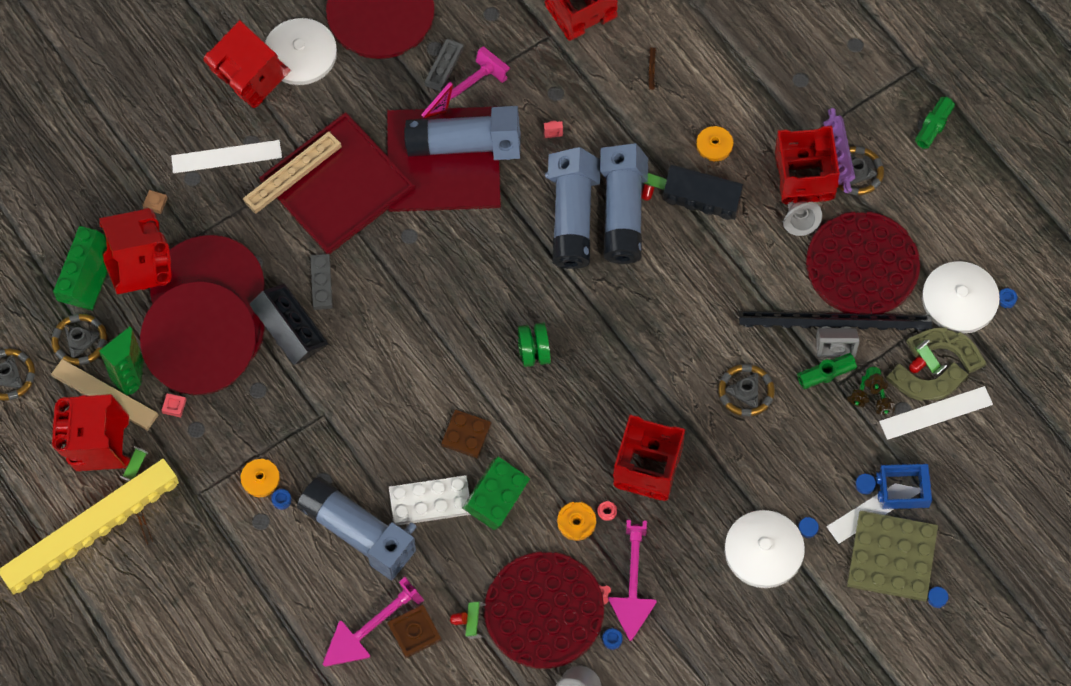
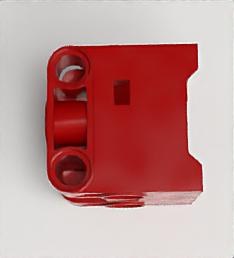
M544 0L549 13L569 41L584 35L585 29L599 22L603 25L618 17V0H584L587 7L579 11L573 7L569 0Z
M240 20L207 52L203 59L210 67L209 69L226 84H229L234 92L252 108L258 107L266 96L291 71L278 59V55Z
M832 126L792 132L789 130H778L775 158L780 175L782 203H808L833 200L836 197L840 173ZM820 167L821 170L819 176L799 178L790 177L789 169L798 170Z
M145 208L143 210L99 218L100 227L104 230L107 250L103 253V261L116 294L162 286L171 281L169 245L164 234L159 230V222L152 209Z
M112 394L60 398L55 403L52 446L61 456L66 457L67 463L75 471L126 468L127 459L122 455L124 429L129 425L130 415Z
M629 415L614 466V487L649 498L667 501L673 485L677 464L683 450L685 429L668 427L643 420L638 416ZM654 445L657 446L658 449L652 450L649 449V447ZM638 454L648 459L667 462L664 474L634 467V464H631L633 455Z

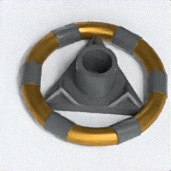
M849 147L855 179L850 182V185L876 178L867 187H851L852 191L848 194L857 196L868 194L881 184L884 177V166L881 159L873 151L865 147ZM852 153L866 155L871 158L877 172L866 165L863 159L855 157ZM838 185V188L844 192L843 185Z
M71 315L63 319L54 329L51 340L52 348L60 360L63 359L72 365L88 364L101 355L99 350L107 344V332L104 325L91 315ZM87 321L96 327L99 333L80 327L68 326V324ZM64 328L71 357L67 356L59 347V338ZM100 338L97 349L92 354L77 358Z
M16 349L0 350V358L10 356L5 362L0 364V386L18 389L6 394L0 393V400L3 401L13 400L25 394L32 386L35 378V367L32 360L24 352ZM14 356L22 360L27 366L28 374L24 385L22 384Z
M741 364L730 368L724 373L719 382L718 393L721 402L729 411L739 416L751 417L764 412L770 406L774 398L775 388L771 377L762 368L752 364ZM738 372L755 373L726 388V384L734 374ZM758 375L762 377L768 389L767 396L760 406H758ZM726 393L754 409H741L734 406Z

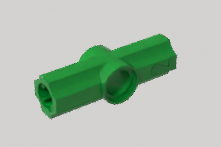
M941 97L933 111L929 112L922 129L915 139L919 147L929 149L937 134L942 132L947 118L955 106L952 99Z
M847 353L832 360H823L820 365L797 373L801 388L805 390L822 382L829 383L835 377L857 369V365L853 355ZM823 369H829L831 373H825Z

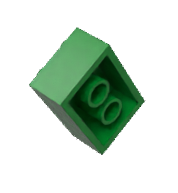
M498 456L491 462L462 509L491 529L496 530L501 526L531 478Z

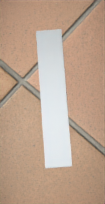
M280 140L171 155L173 173L277 159L282 158Z
M984 386L879 422L887 440L991 406L993 403Z
M895 483L887 488L888 499H911L920 493V489ZM877 494L826 527L836 541L841 543L856 533L859 511L885 515L893 509H882V503L878 502Z

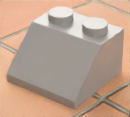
M828 326L818 328L816 334L817 357H840L847 353H851L853 357H856L859 345V336L856 328H831Z

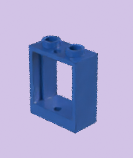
M928 464L881 465L879 472L876 473V483L880 484L878 502L882 503V509L930 507L932 494ZM918 476L920 498L888 499L886 477Z

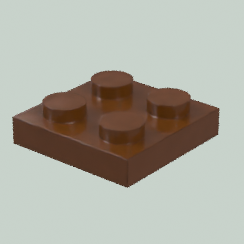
M455 410L441 446L478 459L492 423L491 421Z
M424 605L387 622L405 659L441 641V637Z

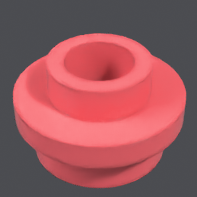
M610 501L602 502L597 509L598 516L605 521L614 519L617 515L616 505ZM609 509L611 513L605 514L604 510Z

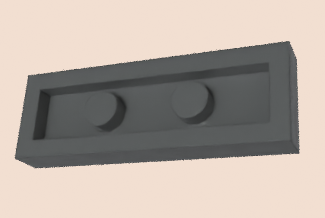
M446 39L424 82L426 87L440 92L443 90L464 49L463 44Z
M311 255L313 309H333L330 255Z

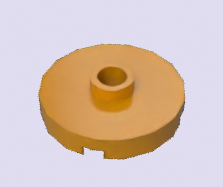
M718 126L703 129L696 141L699 154L713 162L726 159L730 155L734 144L733 137L729 131Z
M255 459L247 463L240 475L241 484L245 492L258 498L272 494L280 482V475L276 465L265 459ZM263 475V478L257 479V476Z
M570 502L563 506L558 513V529L569 540H584L591 536L595 530V512L589 505L583 502ZM579 520L580 524L576 525L573 523V521Z

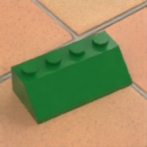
M79 226L53 291L58 302L93 311L108 273L103 261V253L107 250L106 236L94 229Z
M129 326L99 350L111 381L127 396L134 394L139 389V386H141L144 363L133 329Z

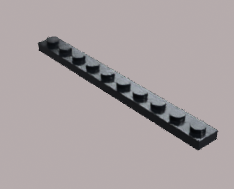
M739 311V325L745 327L762 325L769 328L773 327V325H778L784 328H791L792 326H800L802 328L819 326L822 328L828 326L839 328L857 327L863 330L869 329V327L879 330H887L888 328L907 330V328H915L918 331H925L926 329H932L930 315Z

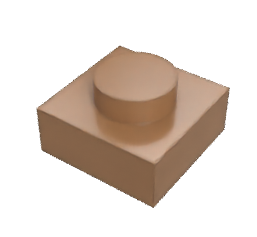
M149 190L143 204V209L150 208L155 213L161 214L168 199L167 195Z

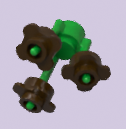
M877 367L868 368L866 376H862L860 389L853 390L852 395L847 397V401L856 407H864L865 403L869 402L867 393L863 391L864 387L867 386L871 389L872 394H877L880 391L881 399L877 401L876 405L877 414L888 415L894 412L895 407L893 406L895 402L885 397L884 389H887L888 383L884 382L881 370Z

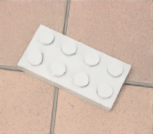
M466 476L389 487L393 522L397 526L411 522L418 523L471 515L462 509L469 498Z

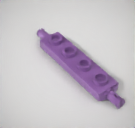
M831 108V110H828L829 120L823 123L824 126H832L840 173L838 185H843L844 192L849 193L852 191L850 182L855 179L845 125L843 118L840 115L836 116V110Z

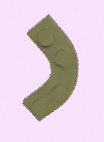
M933 328L907 339V344L916 358L920 355L915 348L922 341L930 340L927 346L931 351L941 348L954 352L968 374L986 366V361L976 345L961 332L957 333L947 330V328Z
M953 362L941 376L928 381L917 378L901 364H898L887 376L886 380L910 398L919 401L934 399L936 401L952 394L969 374Z

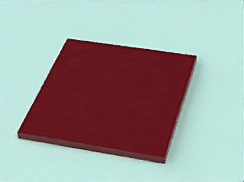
M492 107L448 108L445 114L426 118L491 116ZM426 109L387 110L388 157L415 185L413 191L388 209L389 212L501 208L499 160H494L493 151L408 157L404 139L406 119H424L421 115Z
M346 112L259 177L261 183L265 182L327 132H330L341 143L340 149L276 198L321 249L329 255L415 189V185Z

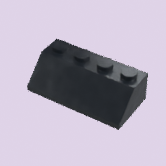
M670 165L663 201L670 205L684 206L689 210H699L707 215L714 214L726 220H735L741 203L743 184Z
M285 283L262 291L249 304L293 365L307 360L329 344Z

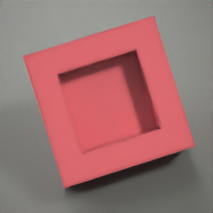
M562 121L544 123V138L563 137Z
M167 393L161 410L162 414L181 418L186 397Z

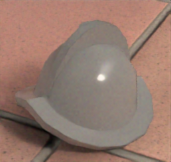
M816 202L788 203L789 211L783 220V225L790 234L795 236H804L812 233L818 228L822 220L820 205Z

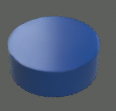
M1005 288L999 292L1000 306L1011 308L1016 304L1017 294L1014 290Z
M861 474L857 478L855 486L861 494H870L875 489L876 481L870 474Z
M285 489L276 490L271 497L273 506L279 510L288 508L292 502L290 493Z
M811 517L803 518L798 526L801 535L805 538L814 537L819 528L817 521Z
M942 587L932 588L928 594L929 604L935 608L944 607L948 601L947 591Z
M615 628L606 630L602 638L604 646L611 650L619 648L623 640L621 632Z

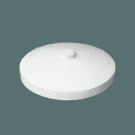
M297 18L285 21L275 27L265 41V44L278 55V59L291 70L282 80L288 84L305 85L316 82L329 73L336 61L337 48L333 34L326 26L312 19Z
M949 262L939 266L928 276L922 292V302L927 315H930L931 320L939 327L947 328V330L957 333H972L984 328L994 318L999 305V290L994 279L983 268L969 262Z
M760 510L740 517L731 526L725 542V557L731 571L741 581L759 588H772L786 583L795 576L801 567L805 547L799 529L790 519L777 512Z

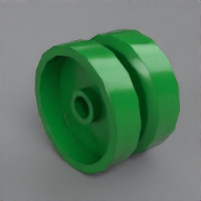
M545 322L534 325V336H532L528 325L518 326V347L523 367L534 366V354H537L540 365L551 364Z

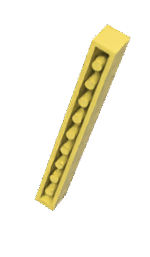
M163 458L1 567V578L13 595L23 592L27 585L33 581H39L48 571L57 569L61 562L67 558H73L79 550L92 545L98 537L107 535L113 527L123 524L132 514L141 512L144 506L150 502L157 501L160 495L166 491H172L179 483L177 476Z

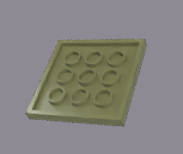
M859 511L847 587L926 602L938 525Z

